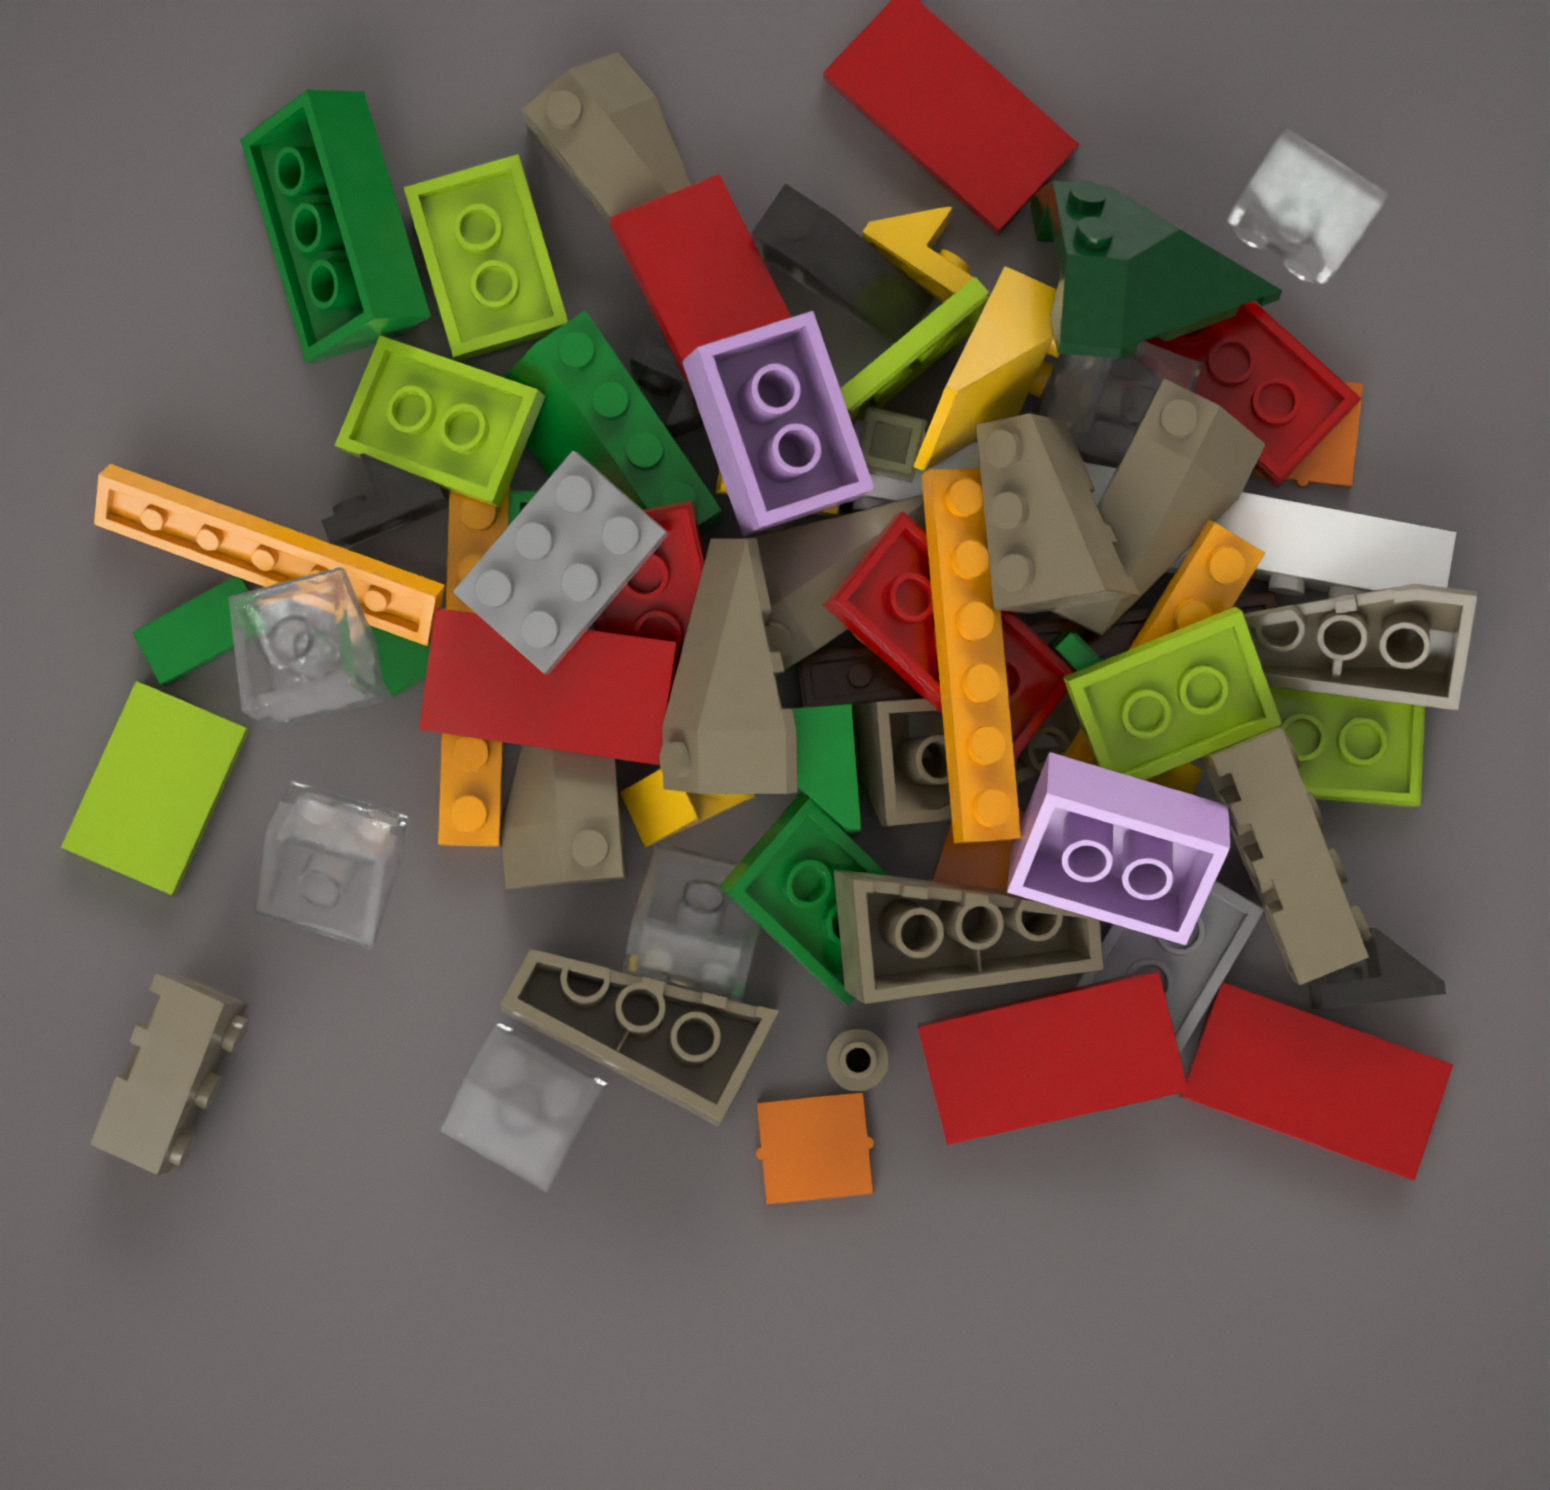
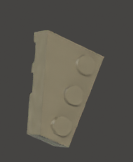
M1029 413L977 424L976 431L994 609L1032 614L1140 595L1133 578L1126 576L1114 548V544L1118 542L1111 526L1104 524L1091 494L1095 491V488L1067 423Z
M155 973L149 990L159 994V997L146 1025L138 1022L134 1027L129 1042L135 1044L136 1047L123 1075L119 1073L115 1077L90 1145L156 1175L170 1172L174 1164L181 1167L185 1163L197 1137V1133L190 1130L200 1107L208 1110L213 1103L223 1080V1076L217 1074L216 1071L225 1052L234 1053L249 1023L248 1019L242 1017L248 1003L179 973Z

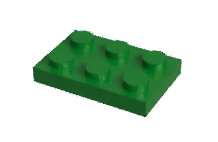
M799 793L720 884L719 888L837 1000L849 1007L855 1000V997L847 993L844 986L834 869L879 875L888 874L811 798Z

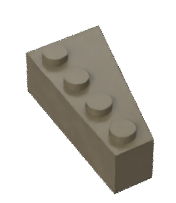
M534 949L529 950L500 1003L502 1012L717 1127L727 1113L780 1012L762 1006L756 1007L728 1000L726 997L706 992L700 993L668 985L666 982L647 977L641 978L612 971L606 967Z

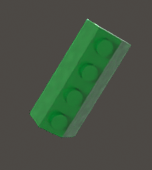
M307 89L240 139L305 363L318 362L375 345L380 335L395 339L431 317L364 91Z
M586 310L535 343L503 376V378L538 389L546 396L526 445L549 478L569 454L575 451L642 510L693 500L701 536L723 522L722 509Z

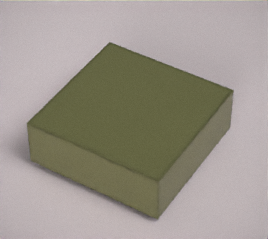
M867 406L859 445L869 473L912 483L916 470L913 465L922 445L927 420Z

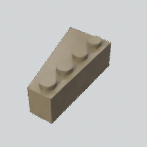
M1271 728L1201 757L1200 761L1217 802L1229 806V829L1260 906L1265 910L1263 913L1291 980L1298 985H1302L1368 958L1369 956L1363 943L1371 939L1368 925L1360 908L1357 905L1349 906L1341 885L1348 882L1344 867L1335 849L1331 848L1328 850L1320 829L1324 825L1322 814L1312 793L1305 790L1298 771L1301 768L1298 756L1292 742L1284 734L1283 729Z
M834 869L845 991L864 1004L1104 970L1100 920L1007 893L1005 889Z

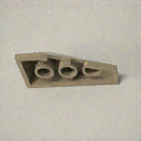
M757 538L710 539L662 726L663 746L660 751L659 762L663 773V789L698 794L797 793L796 725L792 709L781 708L775 676L783 673L784 668L781 653L770 651L764 623L769 619L771 605Z

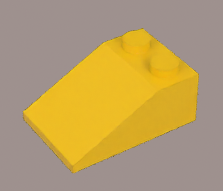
M1004 267L944 389L913 467L925 472L977 441V424L1018 416L1028 394L1040 398L1054 368V364L1045 361L1044 358L1046 354L1058 358L1060 354L1056 350L1050 317L1057 289L1011 268Z

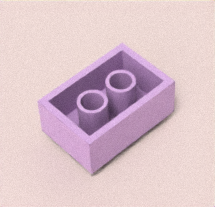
M813 311L699 346L682 361L743 537L856 500L875 489Z
M1049 752L1020 824L1021 838L1014 839L1010 849L1007 893L1186 945L1230 849L1229 806Z

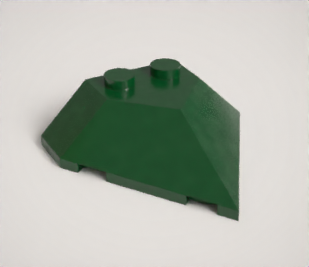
M1085 180L1074 183L1051 181L1032 197L1030 207L1036 240L1055 243L1061 272L1050 313L1057 353L1120 359L1136 353L1139 342L1156 336L1166 342L1237 315L1239 306L1256 301L1261 306L1280 299L1281 289L1179 229L1113 187L1101 186L1095 182Z

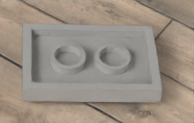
M572 451L455 588L453 593L541 672L550 674L670 533L578 452Z
M1215 880L1186 945L1111 923L1101 939L1104 970L1081 973L1074 987L1159 968L1179 1053H1181L1265 910Z

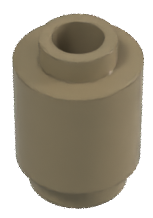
M851 1028L840 1032L830 1042L826 1052V1066L831 1077L841 1087L851 1091H865L879 1084L886 1075L889 1066V1054L886 1045L875 1033L861 1028ZM854 1048H863L870 1056L869 1066L862 1072H853L846 1065V1056Z

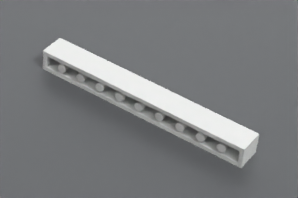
M856 420L854 428L858 442L864 423L861 420ZM973 442L930 469L980 468L978 442ZM1083 462L1095 488V491L1091 494L1096 505H1098L1116 468ZM916 468L912 483L869 473L875 489L856 500L850 501L849 503H853L851 510L858 512L870 509L872 506L923 494L921 474L924 471ZM1242 492L1239 499L1216 521L1220 526L1265 552L1264 557L1251 576L1252 579L1268 581V590L1275 593L1303 596L1305 589L1329 593L1328 599L1409 584L1447 588L1457 533ZM1190 548L1166 572L1176 573Z

